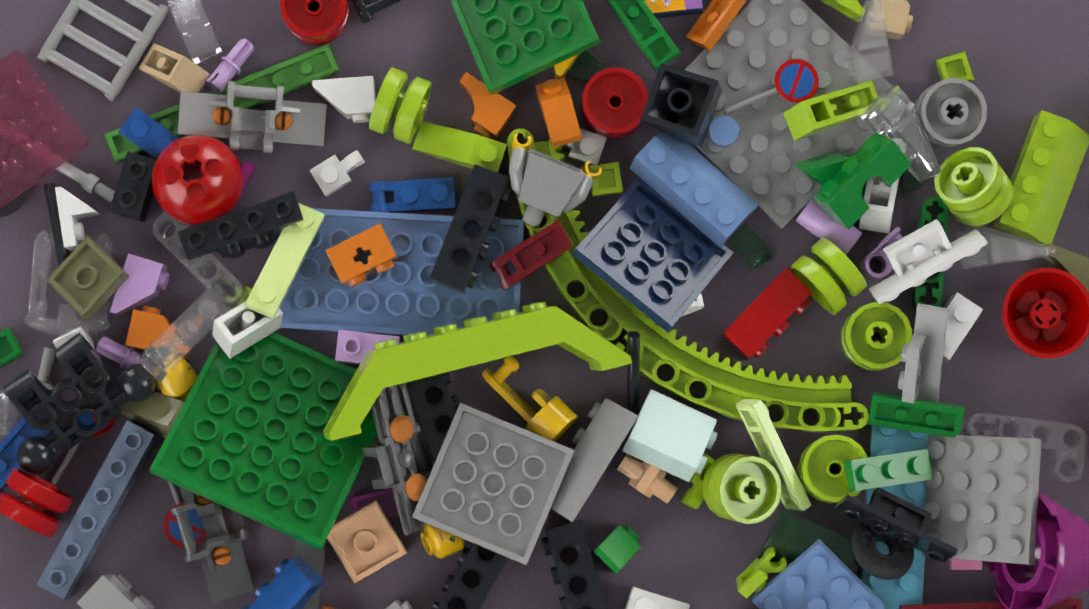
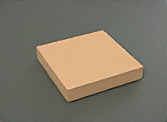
M377 499L334 523L327 538L354 584L407 554V549Z

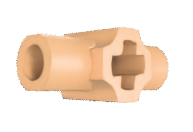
M626 454L616 469L631 479L628 483L631 487L649 499L654 495L668 504L678 489L677 486L664 478L667 474L665 471L644 461L640 462L629 454Z

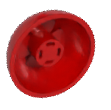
M205 135L185 136L170 143L158 156L152 173L153 192L157 202L169 216L183 223L198 225L226 215L235 206L243 187L242 167L234 152L220 140Z
M1056 268L1031 270L1020 276L1010 286L1002 304L1004 329L1010 340L1020 350L1031 356L1049 359L1070 354L1080 347L1089 335V293L1076 277L1066 271Z

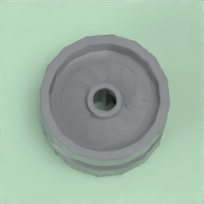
M948 78L929 86L919 95L914 106L913 121L917 132L926 142L937 147L951 148L971 141L982 131L987 120V104L983 94L974 84L964 79ZM946 109H950L952 111L953 116L951 119L947 116L949 111H947Z

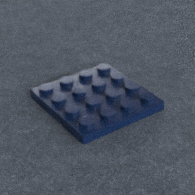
M639 177L576 247L572 255L666 332H669L734 252L725 245L721 248L718 247Z

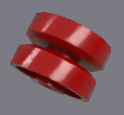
M280 0L281 14L287 28L295 38L305 44L315 46L329 44L340 37L347 27L350 15L347 0ZM317 5L320 6L319 9L315 12L309 10L310 8L316 9Z
M620 67L606 68L594 74L586 83L581 100L582 117L587 127L595 134L607 137L608 140L624 139L634 134L643 124L641 116L648 100V91L643 81L632 71ZM609 100H612L614 103L621 102L620 106L612 107Z
M13 468L6 483L10 489L20 494V497L9 492H0V513L34 532L53 538L60 526V522L46 509L58 514L67 513L74 499L51 482L37 475H31L23 470Z

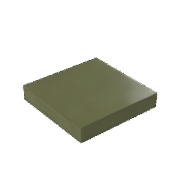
M87 235L46 281L82 318L89 321L127 280L129 275Z

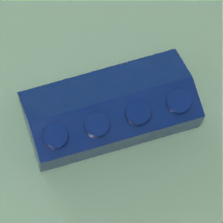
M294 557L290 560L285 558L275 569L274 572L277 576L270 584L267 581L263 583L254 594L257 597L250 607L245 605L242 609H302L323 585L325 580L301 558Z

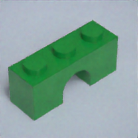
M876 132L864 142L863 147L852 158L844 162L842 168L831 180L822 185L820 191L813 198L833 222L849 230L870 208L862 197V189L865 182L874 176L876 179L891 186L912 163L893 139Z

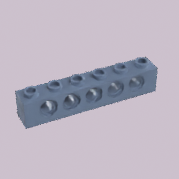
M126 421L37 583L38 586L62 599L71 598L159 438L157 434L132 421Z

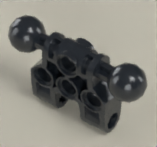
M80 332L55 349L54 354L69 373L70 378L59 381L54 389L49 390L28 369L3 387L9 400L31 428L48 431L54 430L46 438L33 436L25 439L19 445L17 461L20 467L30 474H42L49 471L55 464L57 451L64 446L71 450L87 437L95 434L101 427L121 414L119 407L128 400L142 402L149 399L157 387V378L154 371L143 364L127 366L119 375L118 386L107 392L108 366ZM90 371H98L102 375V379L97 383H90L85 379V375ZM65 389H71L76 392L77 397L72 401H65L60 397V393ZM40 407H45L52 414L47 419H40L34 412ZM84 413H90L96 419L92 424L84 425L79 421V417Z

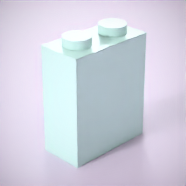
M650 389L622 451L689 482L695 472L700 474L704 468L707 457L703 456L705 448L709 450L712 448L718 433L713 431L717 420Z

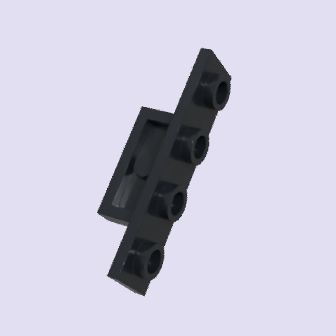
M292 191L178 231L188 261L218 251L222 258L234 259L244 255L246 250L255 247L263 249L273 245L274 240H277L280 236L278 229L303 221L304 219L296 194Z
M882 488L873 490L869 504L850 495L845 496L836 503L835 509L842 512L846 518L852 521H861L871 526L874 532L881 535H889L897 539L902 546L915 548L925 553L926 557L930 560L944 563L957 554V548L926 533L932 513Z

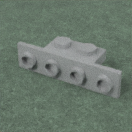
M920 303L917 305L914 334L909 344L903 345L901 362H906L905 371H901L898 382V389L903 390L902 402L914 404L916 399L934 402L939 400L948 308Z

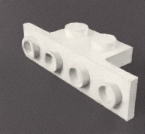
M936 219L883 249L895 274L869 288V291L879 304L892 301L902 291L921 285L929 276L937 272L948 270L953 266L954 262L963 257L975 255L980 251L981 247L988 243L976 229L950 243L940 222Z

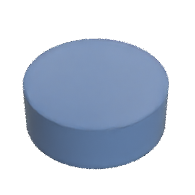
M729 116L715 118L708 129L709 139L718 147L731 146L739 135L737 122Z

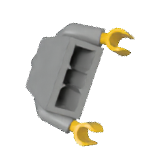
M515 133L511 143L513 151L509 173L512 189L518 194V200L528 205L522 219L524 222L539 227L545 212L558 217L561 212H569L585 201L594 183L593 180L602 173L601 167L597 168L594 174L591 173L588 169V165L591 163L589 160L581 169L530 149L529 146L532 141L530 135H528L526 144H520L517 141L518 133Z

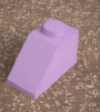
M128 253L123 270L129 277L116 290L110 312L122 316L158 297L160 290H165L170 276V273L166 272L168 267L162 263Z

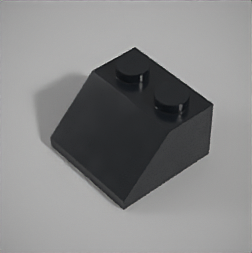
M661 63L642 113L641 121L675 139L702 147L722 93L718 80Z

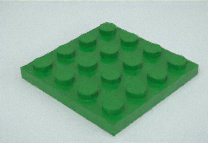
M450 0L487 90L491 95L601 43L583 0Z

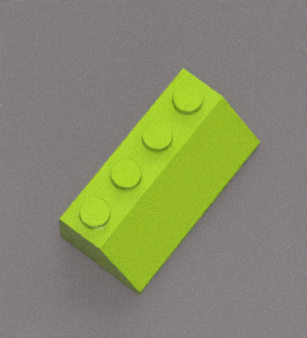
M1044 110L1038 112L1032 120L1010 179L1013 186V196L1010 205L1001 216L995 219L993 227L1042 246L1049 243L1052 244L1088 148L1089 134L1070 120Z

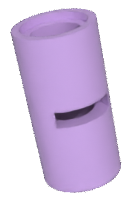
M813 197L796 219L797 223L820 239L824 237L830 240L845 255L862 234L853 225L848 230L833 222Z

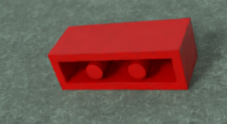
M786 267L721 336L746 360L752 356L758 359L769 347L766 341L773 334L779 337L790 325L787 319L794 312L800 315L811 302L807 298L813 292Z

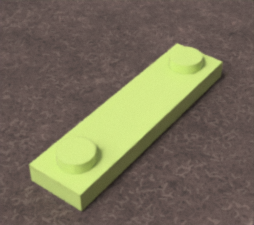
M300 203L299 206L304 220L283 228L245 304L246 308L272 319L277 314L325 214Z
M742 399L736 404V408L760 457L775 467L781 479L782 493L780 499L785 509L805 511L811 506L807 497V490L800 482L770 420L768 408L760 399Z

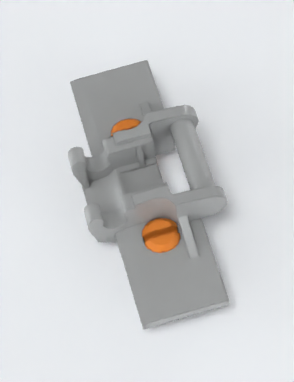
M228 81L227 95L180 92L177 134L228 138L229 148L237 151L241 148L262 150L263 153H273V142L324 146L327 104L283 100L284 87L277 85V88L235 85L234 81ZM234 97L275 100L274 110L263 111L234 107Z

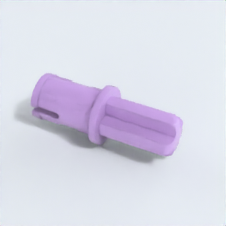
M245 38L239 40L226 57H221L220 64L205 81L207 86L221 94L228 81L234 75H239L241 72L240 67L254 51L253 44Z
M102 337L96 347L97 353L121 364L120 368L122 369L132 364H145L155 369L158 362L134 351L133 347L128 348L108 337Z

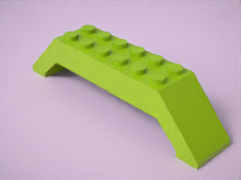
M546 302L522 306L523 312L516 313V309L496 312L492 314L493 319L488 321L486 316L464 320V327L457 328L456 324L433 328L434 334L428 336L426 331L404 335V342L396 343V339L373 343L375 349L367 351L323 430L324 436L332 441L362 433L360 427L362 421L383 388L556 344L588 362L590 370L605 371L632 364L631 356L558 307L546 306Z

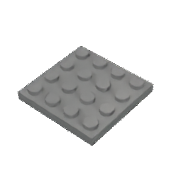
M460 403L412 517L527 565L575 450Z
M929 434L927 449L933 479L925 480L926 496L923 509L932 513V517L926 533L958 549L957 554L950 559L1034 565L1041 439L956 435L955 438Z

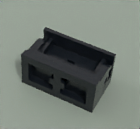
M127 152L109 210L117 215L145 222L154 193L152 173L156 162L155 159Z

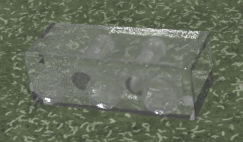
M207 289L144 351L138 362L161 382L213 330L214 320L229 312V309Z

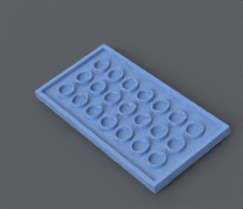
M311 208L325 214L324 220L280 306L283 317L279 329L330 332L346 330L403 336L426 331L428 336L434 334L433 328L456 324V327L460 328L464 327V320L486 316L488 321L493 319V313L509 309H516V313H519L521 281L514 287L503 291L499 284L501 282L496 272H492L489 264L523 242L524 221L500 219L496 231H489L485 241L490 243L484 261L478 259L474 269L479 272L473 289L467 287L464 294L430 280V275L454 216ZM381 223L398 257L397 260L393 261L395 266L380 274L375 270L365 275L367 280L351 288L349 284L343 286L325 250ZM469 223L464 228V234L467 237L475 238L480 235L482 229L477 223ZM362 250L358 252L359 258L355 262L361 261L365 265L369 262L367 257L372 254H365ZM458 251L453 256V262L457 266H465L470 261V255L465 251ZM512 262L507 265L511 274L517 271Z

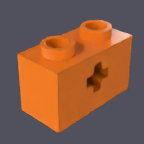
M381 223L325 250L342 285L349 284L351 288L367 280L365 275L375 270L380 274L395 266L393 261L398 259ZM362 250L365 254H372L367 257L369 262L365 265L361 261L355 262L359 258L358 252Z

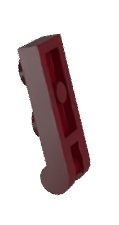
M557 220L492 261L489 267L493 273H497L501 280L499 284L503 291H506L576 246L561 221ZM511 262L517 270L513 274L507 268V265Z

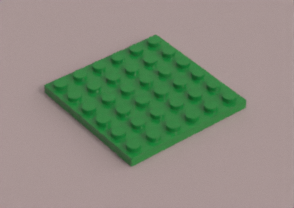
M274 332L230 359L216 341L150 468V473L322 550L366 458L362 447L372 445L377 435V429L372 410L370 409L360 425L362 433L332 441L324 436L323 430L354 376L356 369L341 362H336L330 357Z

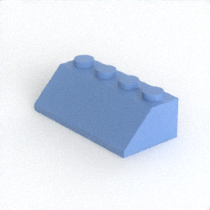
M659 132L635 156L630 166V169L720 248L759 206L758 203L741 190L692 144L675 139L663 132Z

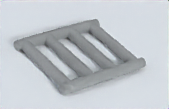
M71 0L41 48L37 59L46 63L49 60L104 92V97L108 101L113 102L165 19L169 8L162 4L157 6L148 0H124L151 16L143 31H140L89 0ZM79 10L84 11L135 41L136 43L128 56L125 57L72 26L71 23ZM63 36L69 37L119 66L120 69L110 83L55 51Z

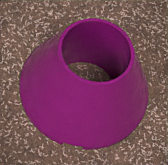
M1038 492L1034 565L988 561L989 573H994L998 588H994V592L1000 603L1006 609H1047L1089 591V522Z

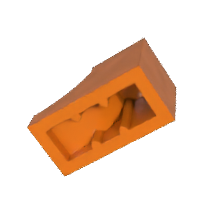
M466 72L459 81V84L469 95L474 105V114L471 117V124L474 125L473 130L481 136L487 138L491 136L496 140L516 112V105L499 93L491 95L484 83Z

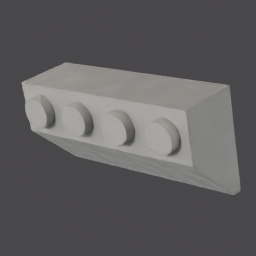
M607 398L602 404L596 401L588 414V417L592 419L586 430L580 427L573 438L572 443L576 445L575 451L551 507V510L571 522L577 517L639 417Z

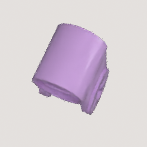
M898 226L881 240L878 246L861 261L860 273L866 280L878 281L893 270L883 249L903 238L900 234L901 229ZM871 259H876L882 264L881 273L877 274L871 271L869 268Z

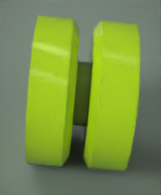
M391 67L376 98L368 129L384 135L390 130L395 121L393 128L394 139L410 144L424 118L433 83L416 77L406 91L408 84L407 73Z
M968 147L953 153L938 168L934 179L935 190L956 220L967 226H981L994 221L1008 208L1013 196V186L1008 176L992 153L980 147Z
M822 237L810 248L812 258L802 255L790 268L792 273L813 292L811 294L812 298L826 311L836 315L847 305L845 294L855 297L867 287V283L853 262L835 244Z
M872 302L859 307L846 318L840 330V345L845 357L854 366L865 371H880L898 364L901 361L903 345L909 344L912 338V328L907 316L899 308L886 302L881 304ZM874 332L879 334V341H872L871 336L874 335Z
M842 435L824 436L807 445L801 453L797 465L798 478L805 486L807 494L813 499L828 504L837 503L847 495L855 497L862 491L849 492L844 461L868 458L862 446L852 438ZM833 463L836 464L835 469L839 470L838 474L835 475L829 471V467Z
M738 453L723 455L713 461L705 472L702 484L703 498L713 513L718 517L745 524L759 523L771 516L779 504L782 493L781 479L775 467L765 459Z

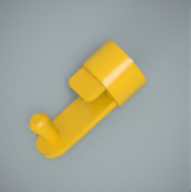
M513 356L506 357L503 360V365L496 372L486 368L482 372V376L528 422L525 427L527 431L555 442L578 418L558 396L551 399L541 389H537L531 394L532 398L542 407L536 413L504 381L513 371L516 372L519 369V362Z

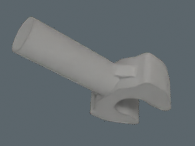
M44 347L38 379L47 389L52 390L54 387L50 382L55 349Z

